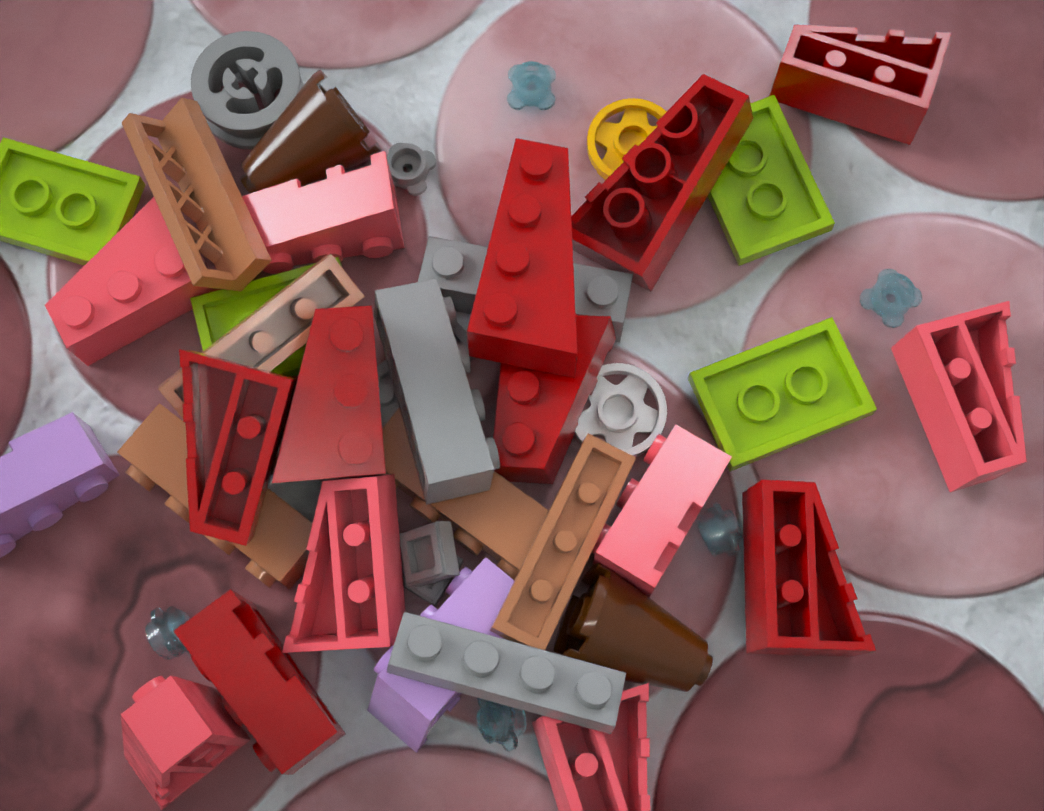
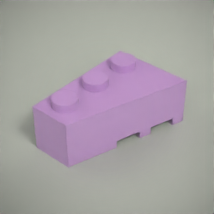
M73 412L9 441L12 451L0 457V558L15 548V541L32 530L40 531L54 525L62 518V511L78 501L86 502L98 497L107 490L108 482L119 476L90 425Z
M485 557L473 571L468 567H464L459 572L460 575L455 576L446 589V593L450 597L439 609L431 604L420 615L505 639L491 632L490 629L514 580ZM391 646L374 667V671L378 676L367 711L417 753L428 740L426 737L429 730L447 710L451 712L461 699L459 697L461 693L387 673L388 662L393 646Z

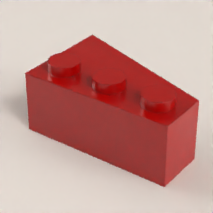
M794 24L769 96L775 95L778 103L911 145L929 109L951 33L936 32L933 38L905 37V30L889 29L886 36L859 35L857 28Z
M372 305L315 309L271 484L386 474Z
M576 315L577 362L575 378L501 363L493 435L499 454L500 468L494 471L507 481L539 484L554 483L574 437L585 403L589 395H592L602 364L608 351L611 352L616 340L611 316Z
M179 349L184 392V404H182L183 422H185L186 474L190 532L247 546L255 535L297 379L196 351Z
M762 479L742 493L746 654L853 657L876 651L871 634H865L854 603V600H857V596L852 582L847 584L835 550L839 549L816 483Z
M230 589L173 631L191 654V659L200 673L209 682H212L223 696L221 702L230 717L238 726L245 725L257 742L252 745L253 750L270 772L278 769L282 775H293L346 734L289 653H282L284 645L256 605Z

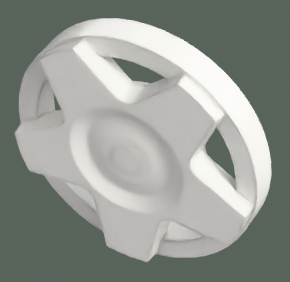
M624 363L602 365L597 376L598 382L592 395L588 397L591 406L581 413L575 435L581 444L588 433L593 436L602 435L607 443L637 457L649 450L657 435L662 434L667 418V404L664 393L650 374L636 366ZM612 374L628 375L618 385H614L604 378V376ZM648 388L654 395L658 410L646 405L643 401ZM636 433H651L642 443L632 447Z

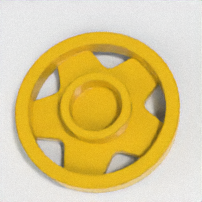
M638 98L618 100L600 110L592 120L587 135L588 156L597 173L606 180L623 163L622 157L635 144L639 146L654 131L657 126L649 125L647 113L659 120L667 111L651 101ZM624 111L622 120L619 123L605 122L614 114ZM595 143L607 150L602 160L597 153Z

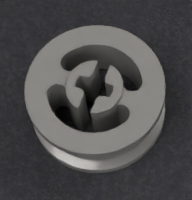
M254 31L231 33L212 42L197 58L191 74L192 96L194 101H198L212 134L222 142L240 149H253L304 86L296 59L288 47L270 35ZM240 72L244 85L247 88L239 87L234 75L235 73ZM281 88L278 96L275 99V91ZM252 93H259L265 107L264 109L259 110Z

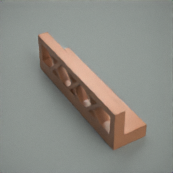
M181 98L163 120L129 113L121 123L193 286L242 291L272 260L198 101ZM148 136L157 137L162 149L149 140ZM164 172L178 183L180 189L166 179ZM182 212L196 223L199 231L184 219ZM200 253L213 262L217 270L207 269Z
M589 433L586 435L490 629L491 632L509 641L542 650L546 649L636 457Z

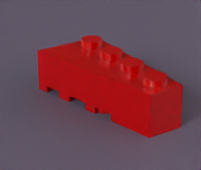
M702 74L656 122L657 127L639 146L635 144L622 157L623 163L603 184L598 182L585 196L586 201L571 216L573 250L609 270L633 274L632 282L651 292L753 120L749 95Z
M519 138L515 139L467 328L470 357L575 378L577 334L568 148Z

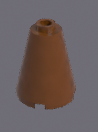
M318 70L309 78L241 163L245 174L240 177V181L249 193L294 179L301 181V187L327 179L326 169L341 165L346 171L370 160V155L382 152L377 142L368 147L364 139L370 131L336 87L326 91L320 84L328 78L321 70Z
M601 563L593 564L581 580L589 584L590 587L580 598L572 596L560 624L553 651L567 657L625 672V681L649 683L650 686L688 692L695 684L701 686L707 679L713 663V656L708 654V642L612 569L609 570L608 567Z

